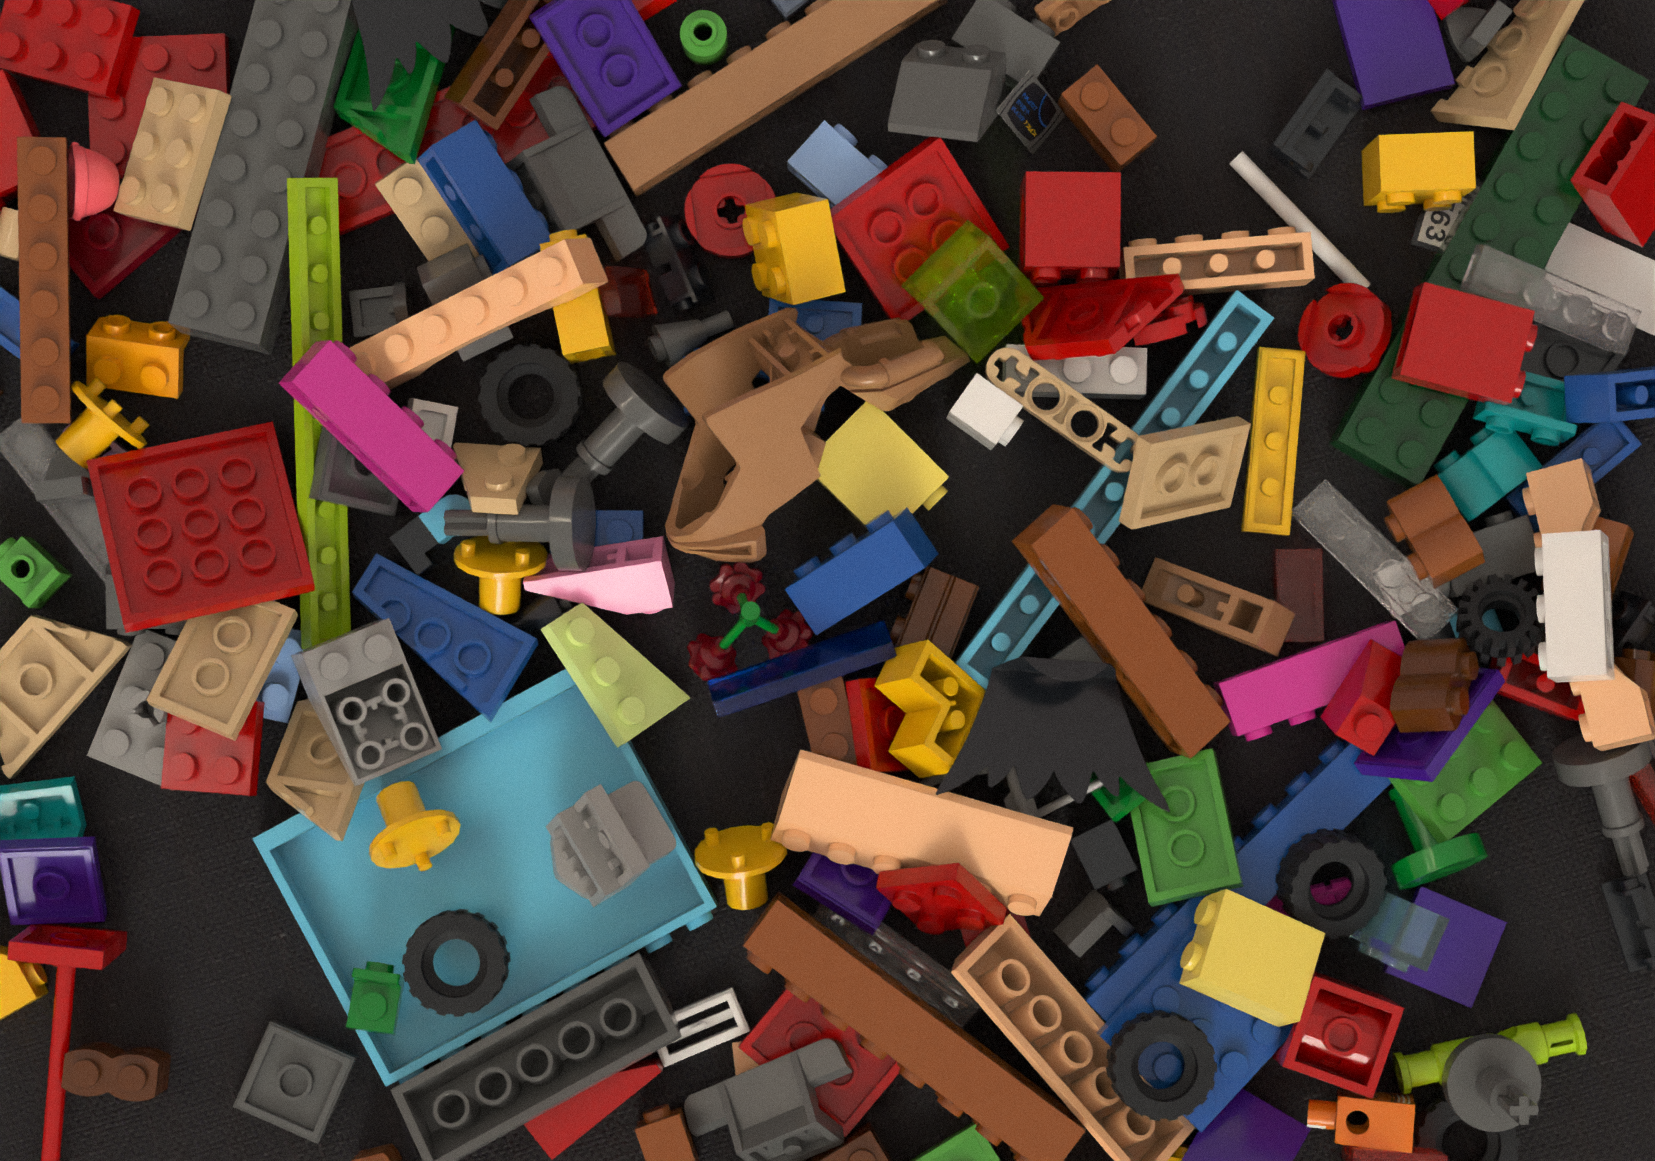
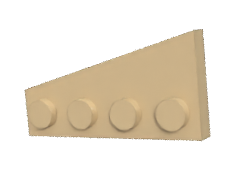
M1520 0L1513 9L1516 15L1513 21L1508 26L1497 31L1486 46L1488 48L1487 53L1474 68L1467 66L1455 80L1459 87L1447 101L1440 99L1432 108L1431 112L1438 122L1515 130L1584 0Z

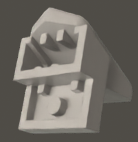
M639 781L630 782L610 794H607L600 784L585 792L573 806L558 813L546 826L551 835L550 846L555 878L581 897L589 899L593 908L631 885L650 865L668 855L676 847L674 835L646 788Z

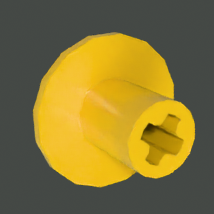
M97 377L88 386L80 381H75L71 385L73 392L87 408L55 441L66 455L85 469H88L86 460L99 458L118 436H121L138 449H143L147 444L141 434L148 428L149 424L140 416L131 424L119 413L123 408L115 400L111 399L108 403L99 394L107 386Z
M477 536L463 540L462 543L457 545L454 552V561L457 567L468 574L479 577V607L493 615H507L517 612L521 607L522 578L536 574L545 568L548 560L546 549L538 542L491 544L488 536Z
M402 781L384 788L376 797V802L386 828L378 833L369 845V856L379 867L391 869L417 864L419 871H427L432 867L430 858L451 845L459 835L460 821L451 811L442 809L426 810L419 791L413 782Z
M763 823L761 826L730 827L718 831L716 828H708L704 831L705 839L695 849V864L700 871L714 878L724 879L727 904L731 908L751 910L762 906L768 900L765 873L781 864L787 855V848L782 843L770 840L774 827L773 823Z

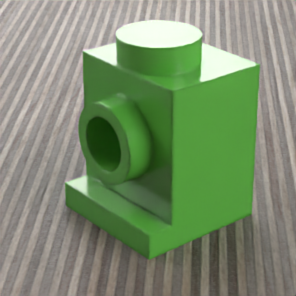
M21 536L18 541L11 537L0 545V580L22 599V603L28 608L41 609L72 576L65 567L32 537ZM25 560L30 566V571L26 577L21 578L17 574L16 568Z

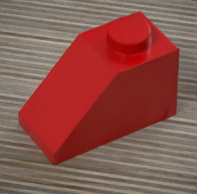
M1370 639L1320 717L1335 735L1374 756L1396 723L1390 712V701L1394 683L1400 676L1402 656L1377 641Z

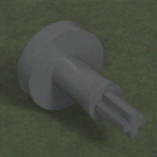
M619 362L602 381L606 393L617 407L586 440H582L576 446V451L579 455L561 474L562 476H585L590 482L598 474L606 476L614 468L613 465L644 432L664 444H672L688 427V420L677 403L653 379L631 364Z
M585 476L558 477L552 489L550 504H523L518 515L472 512V510H445L444 533L446 536H488L491 544H503L504 542H549L553 562L560 571H585L589 567L593 556L596 534V511L593 490L590 481Z
M1582 733L1563 741L1554 749L1552 754L1559 780L1569 786H1591L1602 821L1600 824L1602 833L1605 837L1612 838L1623 875L1630 876L1634 873L1641 875L1647 872L1649 863L1639 832L1645 826L1642 814L1638 811L1628 776L1643 769L1652 759L1649 742L1644 741L1600 751L1594 748L1592 741L1585 742Z
M1480 1034L1466 1039L1451 1052L1443 1069L1442 1088L1449 1106L1464 1122L1482 1131L1501 1132L1512 1129L1519 1124L1528 1125L1529 1116L1538 1115L1537 1103L1540 1098L1542 1085L1540 1071L1530 1053L1517 1042L1498 1034Z

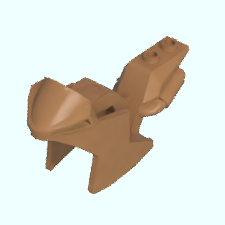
M785 308L739 327L689 353L663 375L664 382L695 419L694 431L674 493L671 509L665 523L666 536L670 544L675 549L685 553L697 554L714 561L752 563L761 560L767 552L765 529L762 524L768 515L795 497L821 476L818 468L826 442L814 431L822 406L832 392L839 386H842L880 410L890 411L903 403L911 401L923 390L939 380L949 377L955 370L970 362L968 354L946 336L918 341L912 324L906 319L901 320L899 317L844 328L839 333L833 334L822 341L796 323L798 317L796 308ZM762 370L770 377V383L754 389L751 382L759 371ZM735 463H736V466H735L734 470H733L732 472H730L728 475H726L727 472H728V471L735 465ZM723 479H725V481L727 482L725 488L723 484Z

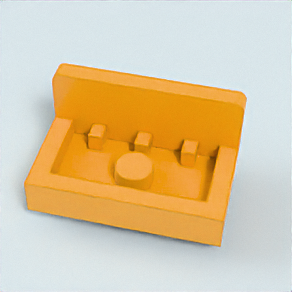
M123 315L99 317L86 335V385L88 386L97 377L107 386V389L178 399L183 392L184 348L190 340V335L182 334L168 322L164 321L150 324L131 321Z

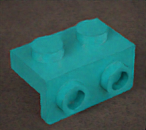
M1526 372L1525 383L1519 398H1513L1512 403L1508 405L1489 401L1484 403L1477 401L1473 419L1486 422L1485 427L1491 431L1503 434H1512L1514 430L1531 434L1532 441L1547 446H1558L1559 442L1564 443L1575 436L1577 425L1566 422L1564 382Z
M75 776L0 786V840L83 837L87 823Z

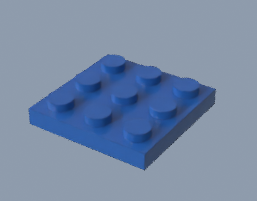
M1191 930L1098 1030L1097 1034L1111 1047V1039L1115 1033L1122 1029L1121 1025L1127 1020H1133L1137 1017V1014L1142 1012L1147 1014L1153 1013V1010H1163L1166 1013L1174 1012L1188 1019L1201 1029L1208 1037L1207 1041L1213 1046L1215 1051L1213 1055L1214 1061L1217 1063V1072L1214 1073L1213 1079L1215 1084L1213 1090H1209L1206 1096L1208 1099L1203 1105L1199 1104L1193 1109L1195 1112L1188 1116L1185 1114L1183 1116L1197 1130L1202 1132L1283 1045L1292 1030L1293 1024L1281 1027L1274 1026L1179 984L1184 969L1180 966L1181 956L1185 947L1193 940L1195 933L1194 930ZM1156 1042L1146 1047L1141 1053L1138 1061V1071L1153 1088H1168L1181 1078L1184 1071V1058L1175 1045L1168 1042Z

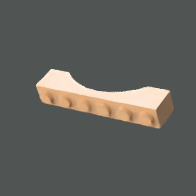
M591 238L564 239L349 349L357 357L355 365L367 376L369 374L377 376L389 389H392L419 376L439 360L480 338L522 319L571 301L609 281Z
M1582 458L1526 473L1529 487L1523 488L1522 493L1528 514H1536L1540 532L1533 533L1536 548L1542 547V534L1589 531L1593 529L1601 509L1590 466ZM1615 664V680L1569 682L1573 695H1581L1585 713L1580 714L1578 718L1585 742L1592 741L1594 748L1600 751L1655 739V721L1647 692L1631 681Z

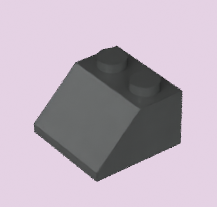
M926 40L916 43L901 62L888 119V132L978 142L998 116L997 108L1006 99V53L990 51V48L984 45H969L959 48L945 46L944 42L938 40Z

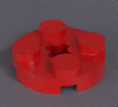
M722 164L712 167L700 176V179L694 183L686 197L684 211L688 229L700 247L708 253L730 259L748 256L754 253L753 245L750 246L743 231V219L747 218L746 210L744 214L737 217V222L729 224L727 218L719 217L718 210L725 208V200L734 199L736 206H744L745 209V205L775 198V194L765 179L746 166Z
M1341 283L1326 289L1329 294L1323 296L1318 302L1313 300L1303 312L1298 328V341L1301 350L1306 352L1309 362L1314 367L1332 377L1345 378L1359 373L1374 371L1379 366L1381 356L1386 350L1391 337L1392 321L1390 307L1368 288L1359 284ZM1347 320H1351V325L1353 326L1352 333L1342 340L1340 336L1336 335V331L1338 328L1345 327Z
M1192 294L1179 295L1133 337L1135 346L1159 342L1188 333L1186 323L1197 320L1198 328L1205 326L1208 320L1204 304L1201 302L1194 303Z

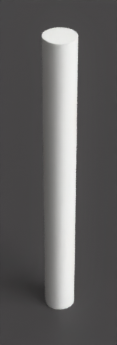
M1243 151L1230 163L1234 170L1290 227L1296 228V233L1311 232L1312 250L1344 283H1355L1366 288L1369 287L1371 283Z

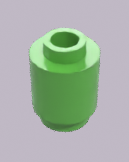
M699 10L688 15L683 21L680 28V38L684 53L692 62L699 65H711L723 58L728 48V36L725 23L720 16L712 11ZM703 31L712 32L711 37L705 41L698 40L695 37Z

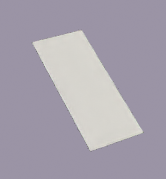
M1569 223L1554 248L1538 284L1655 336V260Z

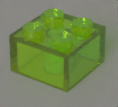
M969 220L901 285L947 336L976 363L986 356L1044 299L1040 292L995 242Z

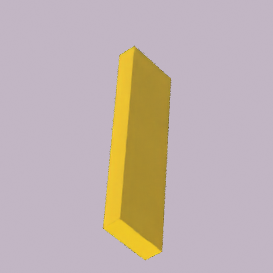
M1268 347L1257 348L1241 532L1290 535L1305 364L1304 351Z

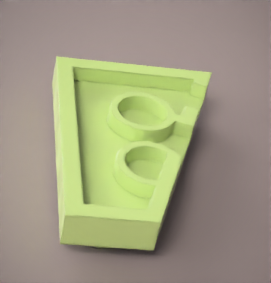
M580 603L540 629L617 748L690 699L683 690L584 603Z

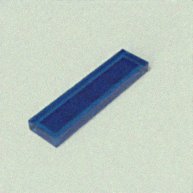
M883 620L711 679L707 682L717 716L723 717L895 658L897 655Z

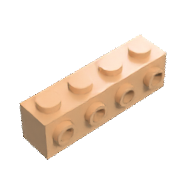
M1278 227L1267 230L1268 235L1250 237L1249 231H1231L1222 233L1221 239L1203 241V235L1200 234L1175 237V243L1157 244V240L1154 238L1132 240L1128 242L1129 247H1123L1120 251L1119 275L1120 279L1178 273L1185 287L1181 295L1304 286L1315 279L1311 232L1296 233L1295 227Z

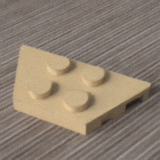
M39 615L30 616L0 649V754L5 764L1 766L2 770L9 779L16 777L133 645L126 640Z
M310 700L298 701L266 783L276 795L336 841H343L364 783L354 786Z

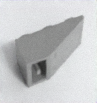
M389 618L373 621L291 655L308 699L354 786L442 749Z

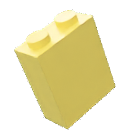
M867 401L826 441L818 468L821 476L817 480L864 527L869 521L886 510H889L892 516L905 508H908L913 514L921 505L929 511L948 492L942 484L949 476L883 410Z
M1228 889L1218 891L1203 898L1194 914V923L1197 924L1193 940L1188 943L1181 956L1180 966L1184 969L1179 984L1277 1027L1300 1022L1325 933Z

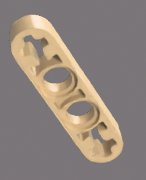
M1001 348L989 357L985 366V375L990 383L1023 405L1022 408L1108 469L1117 473H1127L1131 470L1132 461L1124 459L1122 462L1117 463L1113 460L1116 451L1112 447L1104 443L1101 446V450L1098 451L1092 444L1103 436L1106 426L1109 424L1115 431L1108 437L1119 444L1126 439L1130 440L1133 443L1130 449L1133 454L1139 436L1136 432L1022 352L1014 348ZM1009 358L1015 359L1017 364L1014 370L1024 378L1027 377L1029 370L1038 375L1027 385L1023 397L1015 393V390L1021 386V383L1011 377H1008L1004 382L996 377L999 373L998 367L994 365L997 360L1005 363ZM1050 384L1057 389L1059 401L1056 407L1050 410H1042L1034 404L1032 392L1037 385ZM1088 411L1096 417L1098 422L1097 430L1092 436L1087 438L1080 437L1073 432L1071 419L1076 412Z

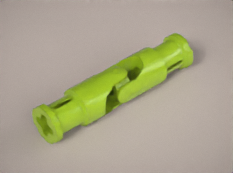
M1576 1013L1568 1014L1566 1020L1540 1025L1538 1022H1531L1513 1026L1497 1033L1521 1045L1530 1053L1537 1065L1547 1063L1549 1057L1575 1052L1580 1056L1586 1054L1587 1050L1585 1032ZM1470 1037L1432 1044L1430 1050L1409 1055H1403L1401 1052L1393 1053L1394 1072L1402 1094L1411 1093L1414 1087L1439 1082L1442 1086L1443 1069L1449 1055L1460 1043Z

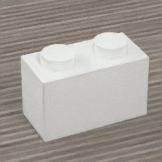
M976 373L949 411L946 419L992 450L997 442L1006 446L1020 428L1024 420L1018 417L1017 414L1023 405Z

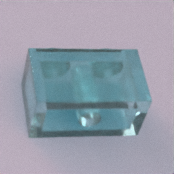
M1384 891L1386 896L1384 902L1382 901L1378 908L1380 911L1376 917L1373 916L1368 921L1366 927L1354 931V934L1350 935V937L1361 942L1358 951L1378 959L1382 963L1405 973L1409 965L1427 972L1450 919Z

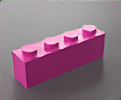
M331 340L315 342L280 380L279 384L412 512H429L464 472L454 461L457 458L456 453L440 439L433 441L421 429L424 423L416 413L405 406L400 408L388 397L391 393L390 389L381 379L373 374L367 376L355 365L357 357L346 345L337 340L334 343Z
M1396 621L1382 622L1214 682V688L1224 702L1222 710L1231 721L1228 724L1231 735L1241 736L1244 734L1246 741H1251L1273 733L1271 725L1288 719L1290 726L1316 718L1314 709L1329 704L1370 639L1377 641L1401 656L1403 655L1405 646Z

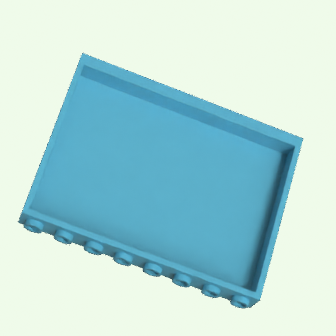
M566 669L503 702L492 722L488 721L481 714L440 736L438 740L442 747L441 750L365 782L343 841H336L301 813L252 838L347 1016L354 985V979L352 978L353 968L365 969L367 961L385 963L395 966L394 974H399L404 978L405 966L402 964V959L407 950L406 944L415 930L432 916L443 911H456L458 909H467L468 912L474 914L478 912L484 915V918L490 923L493 921L499 927L497 930L501 936H505L507 941L506 948L507 952H510L511 960L508 963V978L505 980L499 994L479 1011L466 1013L459 1017H454V1014H446L445 1016L436 1014L437 1011L431 1008L427 1010L420 1005L422 1002L417 997L412 996L409 992L410 986L408 982L404 981L395 1035L356 1030L386 1087L396 1081L402 1084L425 1071L424 1066L438 1058L442 1062L465 1049L464 1044L479 1036L483 1039L507 1026L506 1021L519 1014L525 1016L547 1004V999L562 991L564 994L589 981L587 977L602 969L607 971L629 959L628 955L645 946L648 953L663 947L673 940L670 932L686 924L689 931L714 918L710 910L718 906V901L703 873L696 866L695 858L631 740L618 748L616 747ZM402 781L413 782L419 791L426 810L442 809L451 811L460 821L459 835L451 845L430 858L432 867L427 871H419L417 864L391 869L379 867L369 856V845L376 835L386 828L376 802V797L384 788ZM639 781L646 788L674 835L676 847L668 855L650 865L631 885L593 908L589 899L581 897L555 878L550 846L551 835L546 826L558 813L573 806L585 792L600 784L605 792L610 794L630 782ZM461 939L448 940L441 944L435 952L433 960L434 970L437 976L449 985H465L477 975L480 967V958L477 950L469 942Z

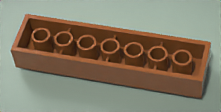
M778 891L745 935L743 946L748 949L746 958L753 965L766 974H769L772 969L776 970L785 977L786 983L784 987L805 1003L812 997L823 1006L824 1012L822 1015L829 1022L844 1032L848 1026L852 1027L860 1033L859 1037L862 1039L860 1044L881 1060L888 1054L898 1062L897 1065L900 1067L898 1072L905 1079L920 1089L925 1083L936 1090L935 1094L938 1096L937 1101L939 1104L957 1117H960L963 1112L973 1118V1123L977 1125L975 1130L995 1146L1004 1141L1011 1147L1010 1150L1015 1154L1013 1158L1016 1161H1064L1086 1130L1082 1123L1069 1108Z

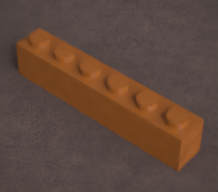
M17 137L21 423H72L68 141L65 137Z
M1052 504L1012 542L1102 662L1109 663L1115 668L1117 682L1168 750L1191 759L1231 722L1221 709L1224 705L1222 698L1212 687L1201 682L1195 674L1198 671V667L1194 660L1183 650H1178L1170 640L1172 631L1160 617L1150 613L1143 603L1146 600L1143 591L1132 580L1125 579L1118 570L1117 566L1120 564V561L1115 553L1105 544H1099L1090 532L1093 529L1090 519L1077 507L1071 508Z

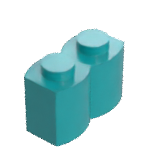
M1484 426L1469 438L1474 446L1460 456L1456 450H1453L1433 465V468L1437 471L1435 475H1438L1467 523L1527 479L1526 473L1543 467L1515 430L1512 434H1503L1491 431Z

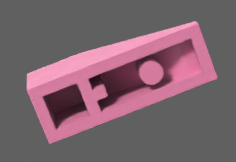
M663 536L594 547L590 565L585 571H560L556 568L552 555L548 554L545 568L523 579L526 591L576 603H584L585 605L626 615L635 613L654 614L663 609L673 608L675 581Z

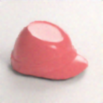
M72 142L68 150L69 219L80 221L81 218L107 209L116 200L119 192V172L113 161L94 150L79 146L78 142Z

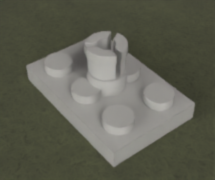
M146 629L144 634L136 635L133 646L129 651L87 756L161 786L167 712L150 706L146 699L177 640L154 630Z

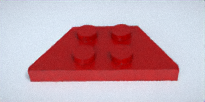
M1176 273L1020 289L1018 299L1023 307V313L1020 315L1022 326L1025 330L1023 334L1025 348L1033 361L1062 360L1084 356L1101 357L1115 354L1181 295L1185 287L1179 274Z

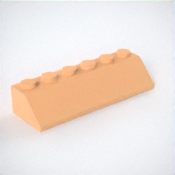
M800 749L781 794L770 840L782 843L784 847L792 851H810L827 856L831 861L838 864H856L870 868L878 875L880 871L960 863L1012 913L1022 916H1040L1052 897L1072 837L1073 827L951 792L936 795L937 788Z
M1011 914L1005 917L1004 925L990 926L982 931L955 959L951 970L953 976L1114 1161H1167L1194 1130L1195 1127L1183 1115L1179 1116L1178 1120L1172 1121L1167 1119L1157 1121L1151 1120L1145 1115L1141 1116L1127 1106L1111 1087L1112 1081L1107 1076L1106 1067H1108L1107 1050H1110L1111 1047L1097 1034L1098 1030L1105 1023ZM1141 1076L1142 1080H1143L1147 1085H1149L1150 1087H1152V1086Z

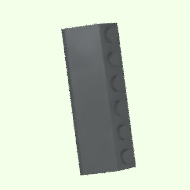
M638 953L391 1089V1092L422 1160L458 1161L676 1041L682 1035L671 1002L652 964Z

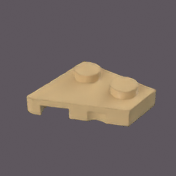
M455 442L453 445L454 452L457 455L455 462L464 470L461 474L464 489L467 491L472 512L518 515L527 497L526 487L530 480L539 472L543 464L541 448L523 447L520 444L488 445Z

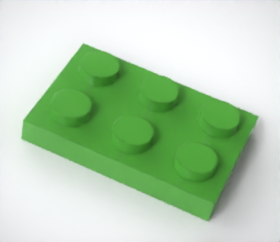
M1492 700L1433 782L1398 778L1388 779L1436 841L1441 843L1452 839L1541 765L1542 762Z
M1213 748L1199 751L1191 759L1181 755L1146 763L1170 809V812H1167L1146 799L1130 811L1148 903L1151 907L1213 894L1224 889L1231 890L1244 887L1216 753Z

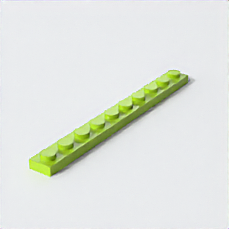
M287 178L293 366L317 341L331 340L334 343L337 340L342 343L338 178ZM294 399L297 518L315 585V591L300 594L301 649H307L351 631L348 514L346 506L309 498L322 424Z

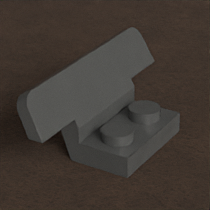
M557 86L534 95L529 101L549 138L523 150L508 162L506 167L514 171L521 180L524 195L532 207L543 214L548 223L550 234L571 229L578 231L596 223L615 261H620L645 243L647 234L641 220L572 92L566 87Z
M834 1038L822 1039L691 1094L684 1103L689 1131L698 1137L728 1124L735 1152L745 1161H802L844 1144L843 1127L819 1109L815 1088L854 1072L842 1044Z

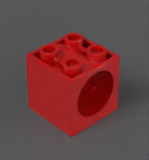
M1026 171L1020 185L1019 278H1030V285L1055 286L1057 285V280L1061 278L1076 279L1077 284L1104 281L1114 276L1120 268L1121 172Z
M1314 971L1300 1022L1292 1023L1293 1027L1287 1040L1271 1057L1282 1067L1373 1099L1404 1008L1385 996Z

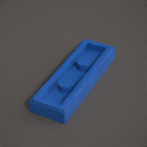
M1623 421L1592 423L1546 461L1540 469L1582 458L1590 466L1595 484L1641 445V442ZM1526 479L1502 499L1517 517L1528 515L1533 532L1536 533L1540 530L1536 514H1528L1523 499L1522 489L1529 487L1528 480Z

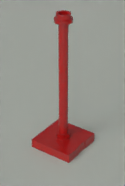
M32 924L9 941L7 960L49 964L57 967L41 1161H60L66 1096V1090L61 1087L64 1057L70 1048L76 968L103 970L126 950L127 931L62 924Z

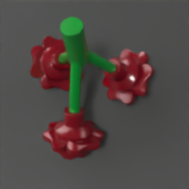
M735 562L734 566L727 563L722 564L718 576L709 582L711 591L715 592L712 595V601L715 605L725 606L732 614L738 613L740 609L741 612L738 622L725 637H711L700 633L696 637V641H691L687 644L690 654L689 667L702 680H716L724 684L729 680V676H734L738 672V667L735 663L737 653L732 647V643L746 627L753 625L766 630L767 634L762 637L761 642L768 649L771 661L778 662L782 659L783 662L789 665L792 664L798 655L809 651V639L813 636L814 632L807 625L800 611L793 614L791 610L784 609L777 618L769 621L759 616L760 608L755 602L765 592L764 584L759 582L762 579L760 569L750 568L746 563Z

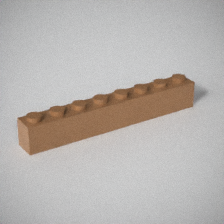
M817 0L805 9L806 17L793 25L789 21H785L775 26L765 35L767 38L766 42L753 50L749 45L740 48L726 59L728 65L715 74L707 70L697 75L687 83L689 90L675 99L671 95L666 96L648 108L650 113L648 116L635 124L633 120H630L610 133L611 139L606 141L604 145L631 190L638 197L943 6L948 0Z

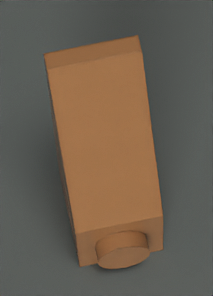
M1156 557L1142 588L1146 596V600L1143 603L1277 657L1295 616V613L1273 600Z

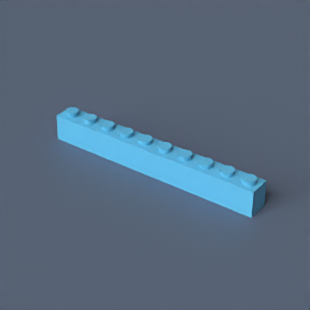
M1238 290L1232 293L1130 429L1140 436L1194 425L1273 321L1274 317ZM1128 439L1121 444L1118 443L1114 449L1116 453L1113 460L1117 463L1122 462L1124 459L1133 461V454L1130 451L1133 443ZM1102 465L1071 506V508L1077 507L1090 519L1093 525V529L1090 532L1099 544H1105L1120 524L1119 518L1130 471L1127 473H1117ZM1029 563L954 662L985 690L989 683L992 668L1009 660L1019 658L1059 605Z

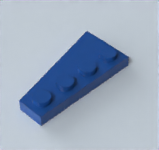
M377 553L352 591L355 599L378 620L389 618L396 636L490 722H492L538 645L537 638Z

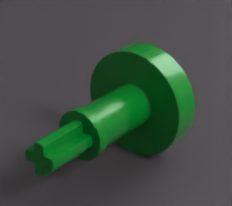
M1394 787V789L1388 792L1391 801L1395 802L1415 851L1414 854L1390 866L1400 890L1448 876L1476 864L1488 856L1479 833H1471L1438 843L1397 789Z

